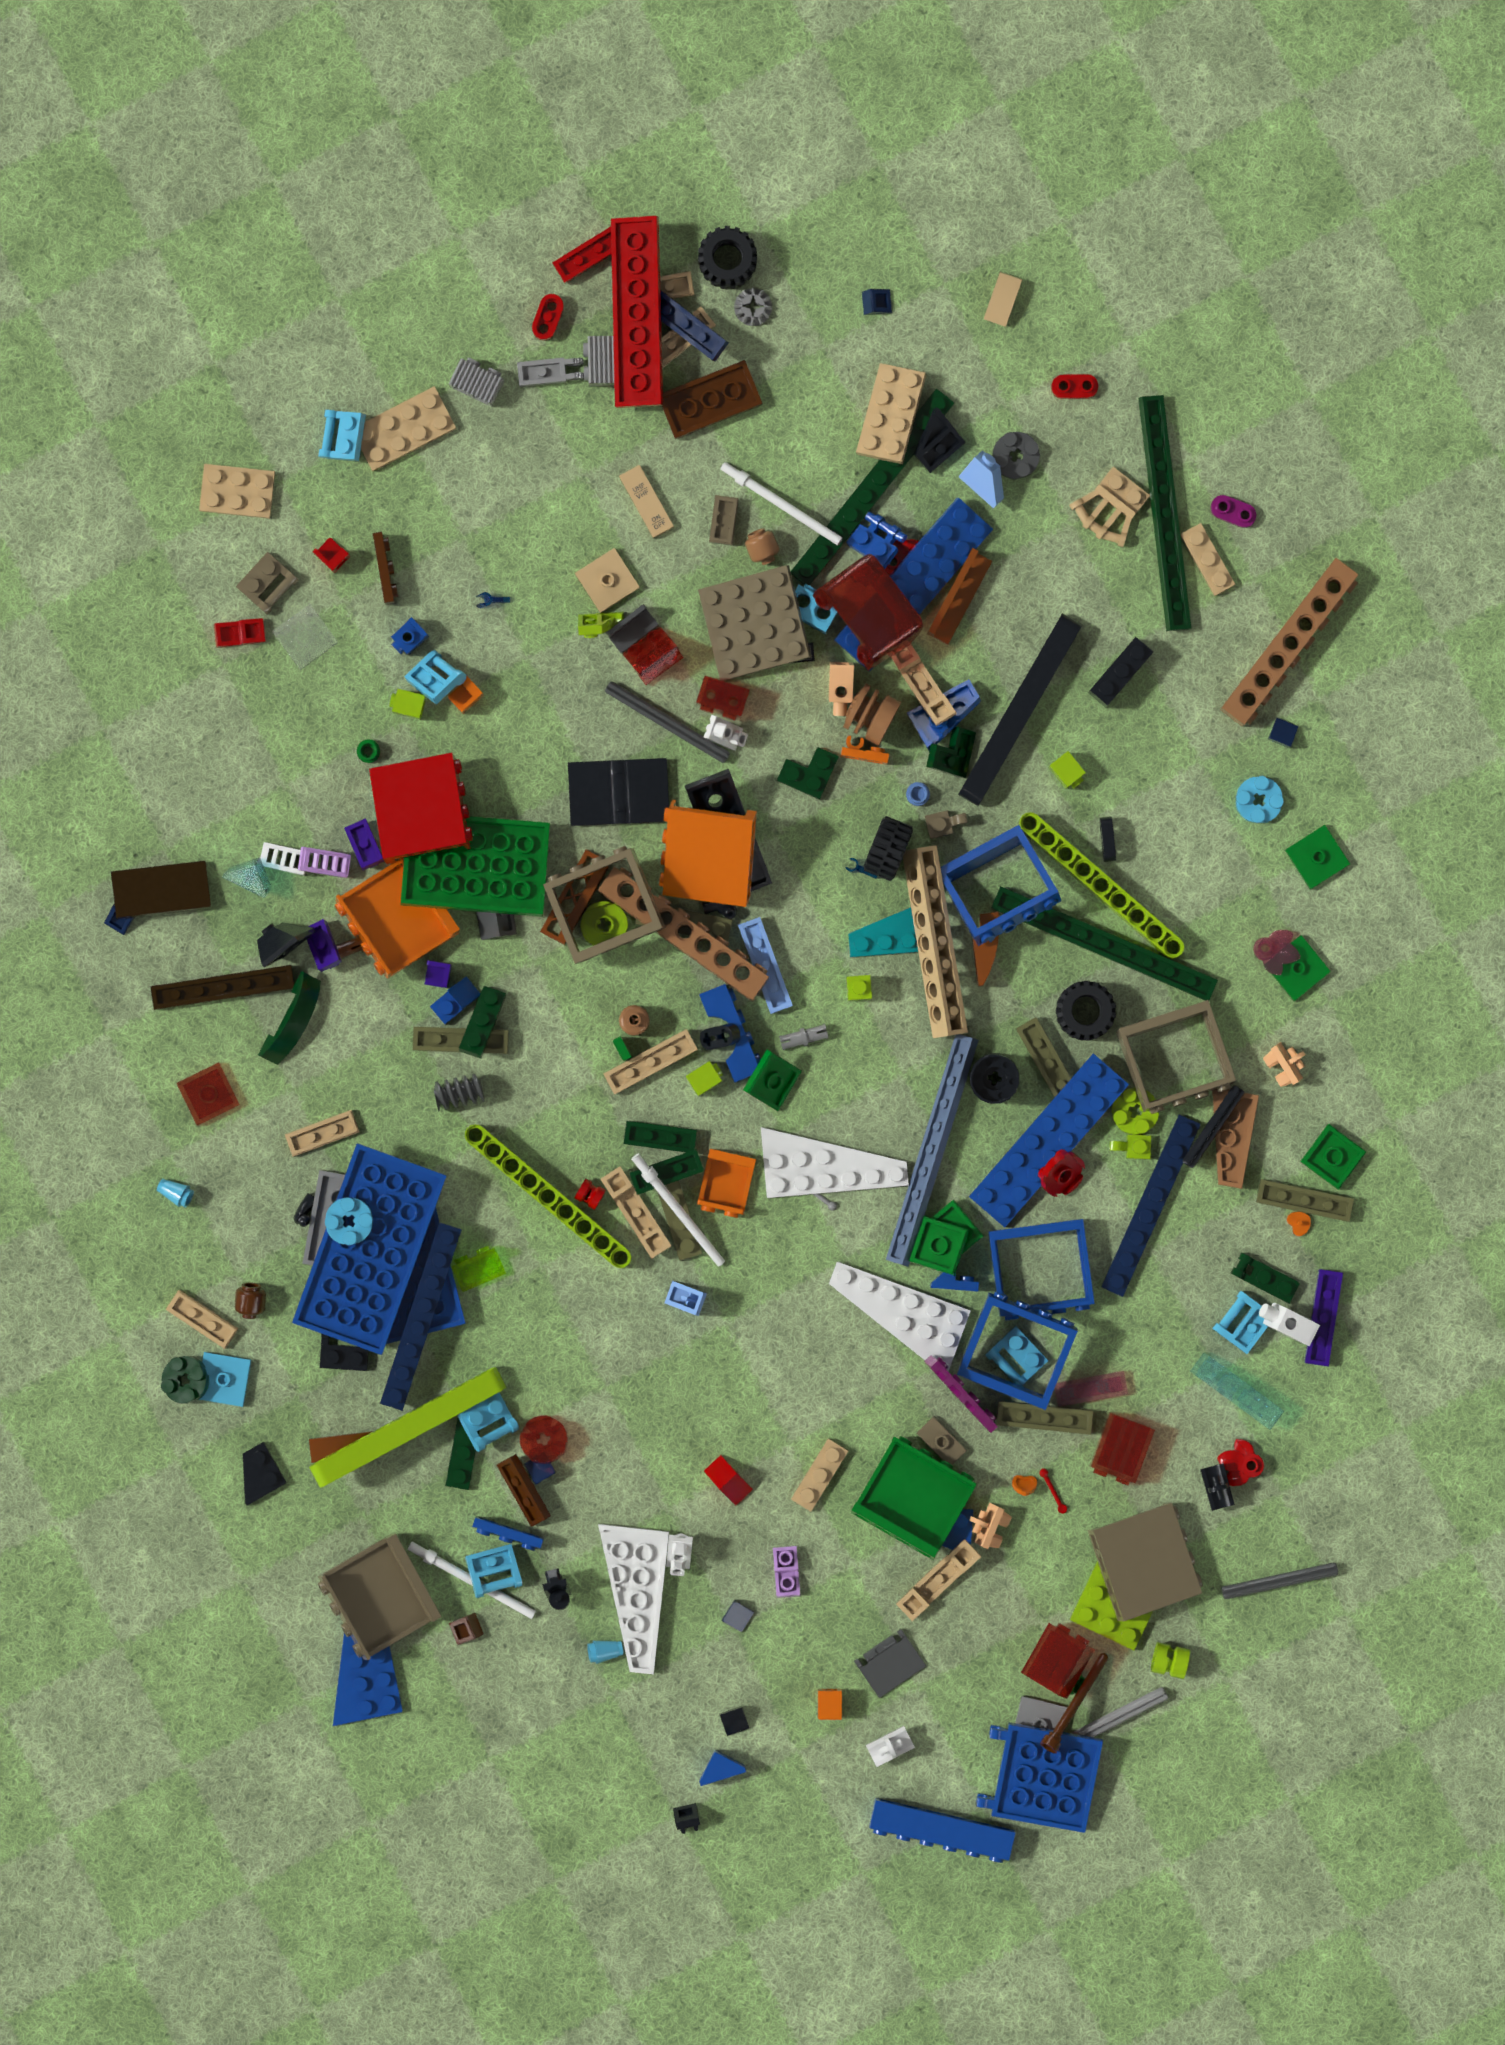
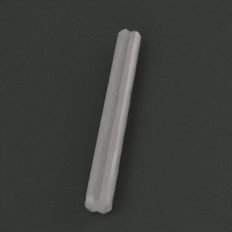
M1160 1687L1071 1734L1095 1737L1166 1701L1168 1696L1165 1690Z

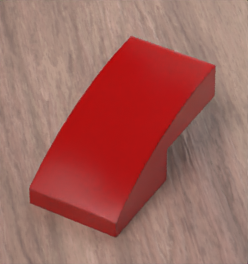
M263 618L214 624L216 648L265 642Z

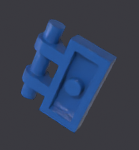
M868 512L865 520L870 522L871 525L866 528L860 524L846 543L850 548L885 569L898 553L897 547L893 545L894 542L898 540L904 543L907 535L901 532L902 530L898 526H892L887 523L881 515ZM880 529L887 533L885 539L877 535Z

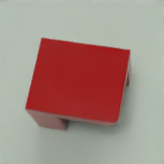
M328 538L318 550L315 548L312 551L333 573L351 557L332 538Z

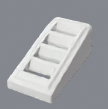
M264 842L259 861L260 866L302 876L306 874V871L294 868L296 856L300 855L301 850ZM269 849H274L271 863L266 862ZM283 851L280 865L276 864L278 852ZM291 853L290 864L287 867L285 866L287 854Z

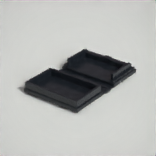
M667 758L568 762L570 826L664 822L665 808H669Z

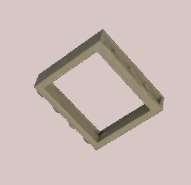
M620 847L613 850L614 855L608 858L601 855L592 859L591 865L583 867V864L574 866L569 869V874L564 876L561 873L548 877L549 882L543 884L575 964L582 963L666 928L634 848ZM627 858L652 922L579 951L554 888Z
M1209 1000L1119 1028L1116 1032L1143 1112L1150 1111L1151 1114L1163 1111V1106L1173 1104V1107H1177L1187 1103L1186 1099L1194 1096L1196 1100L1209 1096L1208 1092L1217 1089L1218 1093L1231 1089V1084L1236 1081ZM1202 1015L1223 1079L1149 1102L1128 1038Z

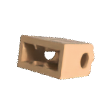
M830 662L828 700L833 702L834 716H846L847 703L853 701V662ZM837 687H845V694L838 695Z

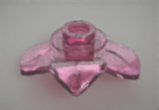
M1276 930L1268 938H1260L1255 942L1253 947L1254 955L1263 961L1264 968L1269 973L1281 975L1283 964L1293 963L1300 959L1298 950L1290 944L1293 932L1289 930ZM1267 945L1270 950L1264 952L1261 950V947Z

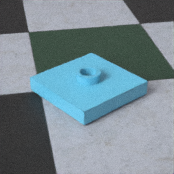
M204 1352L202 1363L206 1367L207 1375H209V1386L205 1395L199 1400L243 1407L251 1360Z

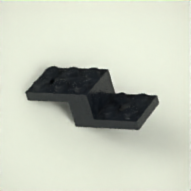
M729 769L685 785L693 809L746 815ZM717 794L721 796L719 802H709V798L712 795ZM756 838L751 892L772 884Z

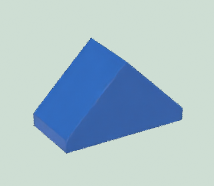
M714 1750L699 1779L700 1786L745 1773L746 1767L744 1764Z

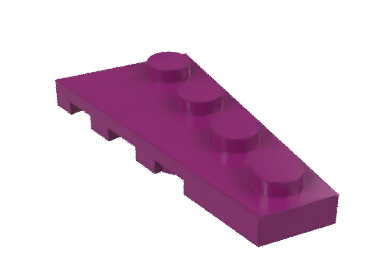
M930 1355L924 1361L987 1431L992 1433L998 1427L993 1422L996 1417L987 1408L984 1411L978 1405L980 1400L973 1392L967 1393L962 1388L964 1385L963 1381L956 1374L952 1376L946 1370L949 1366L940 1357L935 1359Z

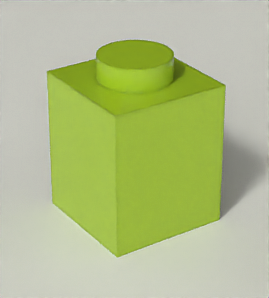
M397 689V693H392L389 707L393 708V714L421 720L427 697L422 694Z
M1069 751L1049 765V769L1065 789L1069 786L1074 789L1084 781L1082 776L1086 772Z
M870 975L846 977L848 1001L872 999Z
M709 1061L686 1075V1078L696 1094L700 1096L721 1083L720 1077L724 1074L717 1063L712 1065Z

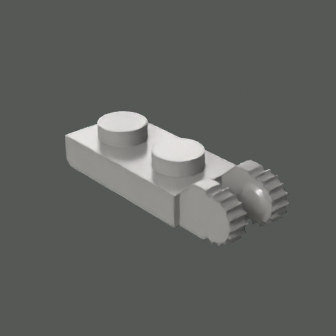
M554 358L517 362L519 386L526 387L584 379V373L566 374L565 366H580L584 364L583 358Z

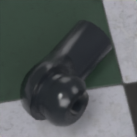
M713 902L702 903L705 914L717 911L727 919H733L737 914L735 905Z
M307 1193L299 1204L293 1217L294 1222L301 1227H306L310 1222V1217L307 1214L312 1209L314 1203V1196L310 1193Z

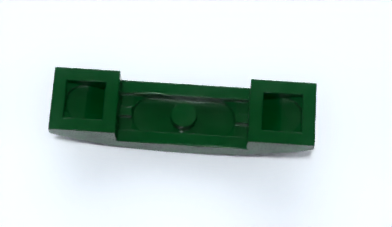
M301 971L291 990L292 993L296 994L275 1035L268 1034L258 1056L278 1065L291 1052L303 1035L312 1017L320 992V980Z

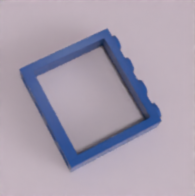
M1019 825L940 867L943 886L978 946L987 941L992 942L996 936L1002 933L1011 932L1020 923L1033 920L1037 914L1044 910L1053 909L1052 906L1061 902L1057 888ZM1022 845L1048 890L977 928L951 882Z
M1083 1219L989 1231L988 1237L996 1292L1004 1294L997 1240L1076 1230L1085 1298L1030 1305V1309L1037 1312L1039 1309L1052 1310V1314L1066 1313V1308L1075 1307L1076 1311L1090 1309L1089 1305L1095 1303ZM998 1308L999 1316H1005V1320L1019 1319V1315Z
M988 1293L957 1370V1375L1046 1410L1078 1328L1074 1326L1075 1323L1068 1321V1319L1061 1318L1060 1321L1052 1318L1053 1314L1046 1310L1039 1309L1037 1312L1030 1309V1305L1023 1301L1017 1300L1015 1303L1007 1300L1008 1296L1003 1293ZM992 1306L1067 1335L1043 1395L969 1366Z

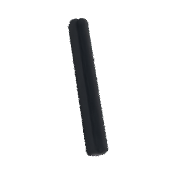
M1234 1085L1183 1158L1182 1162L1188 1167L1194 1168L1231 1115L1245 1094L1241 1088Z

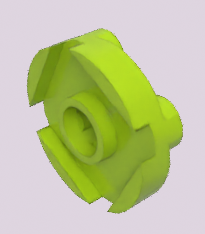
M607 901L596 902L589 906L581 920V932L586 941L593 946L626 933L628 929V920L624 911L616 904ZM605 918L606 922H611L607 932H604L603 929H598L597 926L601 924L600 920Z
M1135 1088L1124 1090L1114 1101L1111 1108L1113 1120L1117 1127L1131 1135L1147 1132L1153 1128L1159 1117V1112L1151 1114L1150 1111L1143 1112ZM1145 1090L1149 1102L1156 1100L1149 1091ZM1137 1104L1140 1106L1139 1110L1142 1111L1141 1116L1136 1115L1133 1118L1131 1117L1132 1112L1128 1110L1129 1107H1134Z

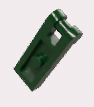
M1241 1252L1238 1257L1240 1261L1236 1268L1233 1267L1230 1274L1290 1304L1300 1283ZM1248 1264L1254 1267L1250 1275L1244 1273Z

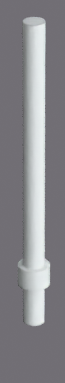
M724 462L720 470L734 478L737 484L753 490L837 546L841 543L843 539L841 536L751 479L750 474L747 472L739 471L727 462Z
M639 1153L633 1156L631 1160L642 1172L641 1176L644 1180L652 1184L718 1267L725 1262L724 1258L657 1177L658 1173L652 1166L649 1167Z
M411 1542L407 1550L423 1558L425 1563L429 1565L434 1564L473 1586L468 1572L437 1556L438 1553L432 1549L427 1550ZM480 1580L481 1585L486 1584V1582ZM500 1590L486 1593L530 1619L533 1618L536 1610Z

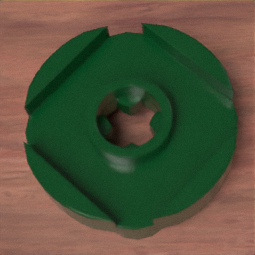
M191 1356L171 1359L162 1373V1391L172 1401L181 1404H188L199 1400L205 1395L209 1386V1375L206 1373L205 1365L199 1359ZM187 1373L190 1383L183 1386L181 1376Z

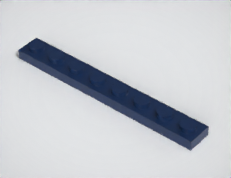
M1177 1116L1101 1288L1121 1297L1124 1296L1183 1165V1158L1188 1153L1201 1124L1184 1116Z
M441 1222L438 1224L380 1401L382 1405L403 1411L462 1231L460 1228Z

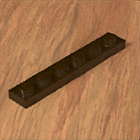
M292 965L155 985L150 986L153 1008L158 1010L289 990L295 984Z

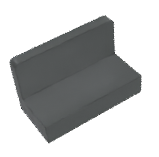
M643 604L606 634L622 654L659 624Z
M476 911L481 940L517 934L514 914Z

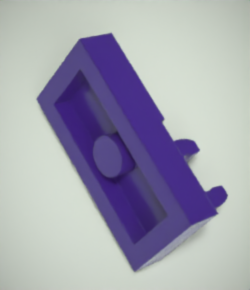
M366 818L344 828L363 871L384 862Z
M322 919L308 926L316 930L307 939L318 970L323 972L338 966L342 960L327 921Z

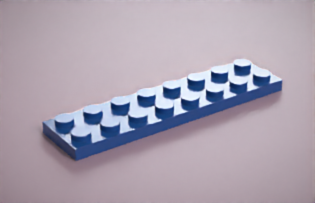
M956 498L902 560L899 566L838 634L834 641L870 672L964 564L972 548L977 549L993 528L960 498Z
M1093 1053L969 1197L1005 1228L1041 1187V1179L1038 1177L1039 1170L1055 1156L1057 1151L1064 1149L1067 1152H1071L1129 1084Z

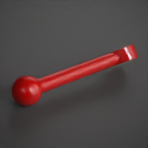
M1046 1468L1041 1469L1039 1474L1045 1479L1058 1505V1512L1061 1514L1066 1513L1067 1507L1062 1504L1048 1477V1470Z

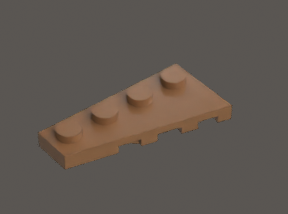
M1217 1089L1212 1091L1214 1113L1230 1090L1218 1093ZM1245 1093L1215 1137L1218 1185L1243 1188L1259 1095Z

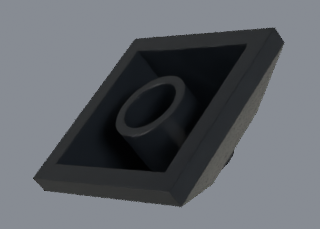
M273 923L261 931L263 936L257 940L262 966L266 967L283 959L311 937L316 930L311 927L281 923L276 926Z

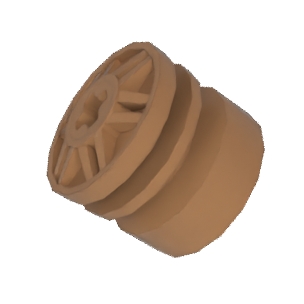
M865 684L856 693L846 712L843 728L849 730L851 724L855 721L858 724L854 733L858 734L863 726L868 728L865 739L879 746L900 707L901 701L887 695L880 703L877 701L879 690L876 689L870 698L867 694L871 686Z

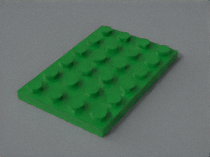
M469 816V818H466L467 827H471L473 841H469L471 849L460 846L404 857L400 903L402 906L543 917L545 897L543 884L546 883L550 823Z

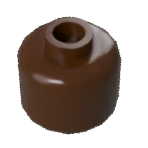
M247 1282L243 1283L236 1290L235 1310L242 1314L243 1318L255 1319L257 1315L265 1311L266 1291L261 1288L260 1284Z

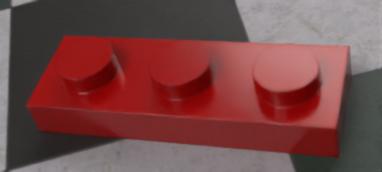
M611 226L552 262L564 284L611 256Z

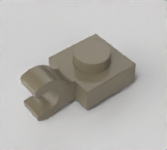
M948 810L925 816L930 839L953 834V826L968 823L966 813L949 817Z

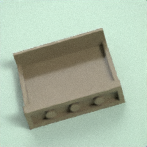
M1164 1503L1159 1507L1108 1525L1087 1530L1118 1621H1126L1202 1594V1580L1199 1574L1195 1573L1193 1567L1195 1559L1192 1552L1187 1549L1185 1543L1187 1542V1535L1184 1529L1180 1528L1178 1519H1180L1179 1511L1172 1503Z
M396 1534L386 1536L318 1576L320 1580L318 1586L324 1596L328 1594L332 1601L329 1604L335 1616H340L343 1624H341L343 1632L347 1637L351 1636L355 1643L352 1646L358 1658L363 1657L364 1660L371 1659L370 1657L427 1623L434 1622L442 1617Z

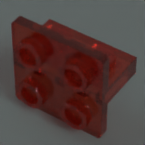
M661 627L649 632L644 639L630 646L623 653L625 659L630 663L645 685L684 658L678 646Z

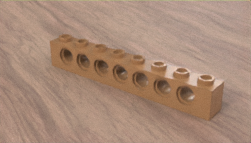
M1335 558L1221 707L1220 710L1242 727L1245 723L1250 725L1258 715L1255 710L1260 704L1266 705L1272 697V694L1269 693L1274 685L1279 687L1287 677L1283 673L1288 667L1292 669L1301 659L1298 654L1302 648L1307 650L1315 640L1312 637L1317 629L1323 630L1330 621L1326 617L1331 610L1336 613L1344 602L1341 599L1344 593L1348 592L1350 594L1358 584L1355 581L1358 576L1355 571L1339 559ZM1336 582L1340 588L1339 593H1331L1328 590V583ZM1319 600L1325 604L1324 612H1317L1314 609L1313 604L1315 601ZM1300 620H1308L1311 623V629L1303 631L1299 626ZM1293 638L1297 642L1296 649H1288L1285 646V640ZM1272 657L1281 658L1283 662L1281 668L1276 669L1271 665ZM1263 675L1267 677L1268 686H1258L1256 682L1257 676ZM1244 694L1253 696L1254 704L1252 706L1243 704L1242 696Z
M614 867L599 887L598 892L645 925L652 922L648 911H643L640 908L643 898L637 883L631 879L633 875L623 867L620 870ZM623 886H632L634 889L633 895L623 897L620 894ZM661 894L658 897L653 895L660 915L669 913L673 917L671 923L665 925L666 928L655 933L753 1002L769 980V976L766 975L768 971L758 963L755 966L746 961L749 957L737 949L733 952L727 947L729 943L720 936H717L716 939L708 934L710 929L702 923L698 922L696 925L689 920L691 916L682 909L674 910L669 906L671 902ZM684 926L692 930L691 936L686 939L678 935L679 929ZM707 940L711 943V948L708 952L698 950L697 946L700 941ZM721 954H727L731 960L728 965L720 966L717 963V957ZM739 968H747L750 975L747 979L740 980L737 978L736 972Z

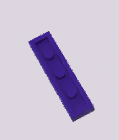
M1318 1270L1311 1321L1320 1326L1310 1346L1306 1347L1304 1363L1329 1367L1343 1277L1341 1272Z

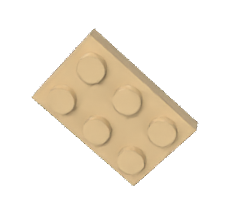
M204 464L199 511L270 519L275 471Z

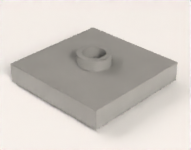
M1021 1696L1015 1723L1054 1730L1067 1707Z

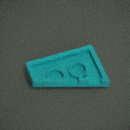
M911 907L848 933L850 957L918 952Z

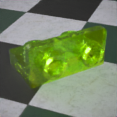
M488 1245L476 1250L477 1255L472 1258L464 1255L454 1260L455 1265L451 1266L462 1292L507 1274L496 1248L490 1249Z

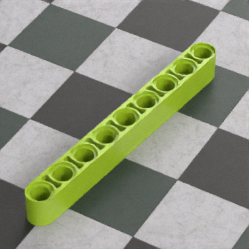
M1028 812L1022 815L1018 825L1025 836L1160 953L1170 959L1177 958L1183 953L1184 943L1178 936L1035 813ZM1030 817L1035 820L1036 827L1033 830H1027L1023 826L1025 818ZM1050 833L1054 838L1053 844L1049 846L1044 845L1041 841L1042 834ZM1066 848L1070 850L1072 856L1069 861L1061 860L1059 857L1061 849ZM1079 864H1085L1089 867L1090 871L1087 876L1083 877L1077 873V866ZM1102 879L1107 883V890L1105 892L1096 890V880ZM1115 895L1124 897L1125 905L1118 908L1113 904V897ZM1138 910L1143 914L1141 923H1135L1131 920L1132 911ZM1151 926L1159 927L1161 930L1159 938L1154 939L1150 937L1148 932ZM1174 941L1178 944L1179 951L1176 954H1170L1167 951L1168 942Z
M476 1124L470 1125L466 1129L465 1139L472 1147L616 1268H625L630 1264L632 1256L625 1246L489 1131ZM478 1128L482 1131L483 1135L480 1141L473 1142L470 1139L469 1134L472 1129ZM495 1143L501 1149L497 1157H491L488 1154L487 1150L491 1144ZM509 1159L517 1160L519 1168L516 1172L510 1173L507 1171L506 1162ZM528 1174H533L537 1179L536 1185L532 1188L524 1185V1178ZM547 1189L552 1190L555 1194V1199L551 1203H545L542 1200V1193ZM563 1205H569L573 1209V1215L568 1219L560 1215V1209ZM582 1220H587L591 1224V1230L587 1234H582L578 1230V1224ZM601 1235L609 1239V1246L606 1249H600L596 1245V1239ZM617 1251H624L627 1254L628 1259L625 1264L621 1265L615 1262L614 1255Z
M495 1366L315 1462L309 1468L318 1486L322 1488L503 1391L507 1386Z

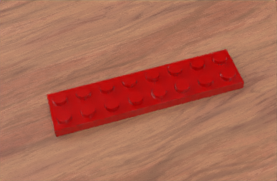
M659 217L611 218L615 407L663 406Z

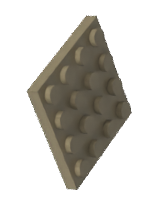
M789 565L698 590L720 681L811 658Z

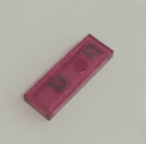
M1124 1371L1058 1382L1054 1388L1058 1407L1128 1394Z

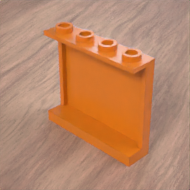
M672 800L669 808L666 807L664 812V822H667V829H664L662 843L666 844V850L661 855V865H664V872H661L659 886L663 887L662 895L746 907L751 896L757 811L747 810L746 815L743 816L676 806V800Z
M404 857L399 858L396 863L384 868L345 894L337 895L336 904L334 905L340 916L343 917L345 915L350 922L347 925L354 936L358 935L363 943L360 945L367 956L372 955L376 961L374 967L380 975L384 974L387 979L457 936L460 931L447 909L400 905Z

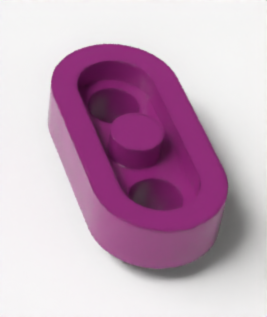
M1226 495L1214 498L1210 506L1211 513L1215 518L1240 528L1252 526L1257 517L1254 507ZM1225 503L1227 510L1221 511L1219 504ZM1246 511L1249 514V518L1242 519L1241 512Z

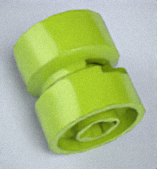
M1157 1642L1151 1662V1672L1162 1675L1169 1672L1171 1677L1184 1679L1188 1668L1190 1649L1178 1646L1172 1649L1170 1644Z

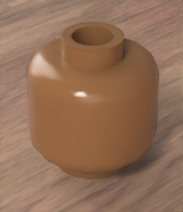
M761 528L747 535L748 539L745 542V547L753 562H762V565H766L775 560L774 556L779 552V545L772 531H765V528Z
M630 1005L620 1013L619 1024L626 1034L638 1036L648 1029L650 1019L643 1007Z

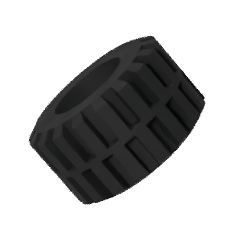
M725 226L723 229L718 227L715 228L714 232L710 231L707 237L701 241L698 251L700 271L703 273L704 278L711 282V285L715 287L718 285L720 289H725L726 287L735 289L737 285L741 287L745 284L746 280L749 281L753 272L756 270L757 249L753 239H750L745 231L741 232L738 227L732 229L730 226ZM731 245L741 252L742 260L736 268L724 270L715 264L714 253L721 246Z
M885 816L880 823L864 863V871L892 881L895 878L912 836L913 826Z
M1090 981L1076 982L1061 993L1056 1003L1057 1022L1060 1024L1061 1029L1072 1038L1081 1041L1099 1038L1108 1032L1116 1018V1002L1114 1003L1113 995L1108 992L1105 986ZM1091 997L1098 1003L1100 1014L1094 1023L1083 1025L1074 1019L1072 1007L1077 999Z

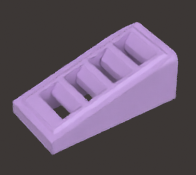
M301 847L298 870L347 878L351 855ZM310 853H312V864L311 867H308ZM319 855H322V857H321L320 869H319V868H318ZM329 857H331L330 870H327Z

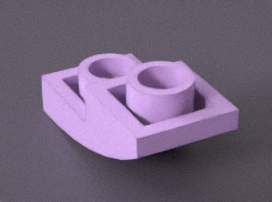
M797 1546L773 1548L777 1598L800 1596Z

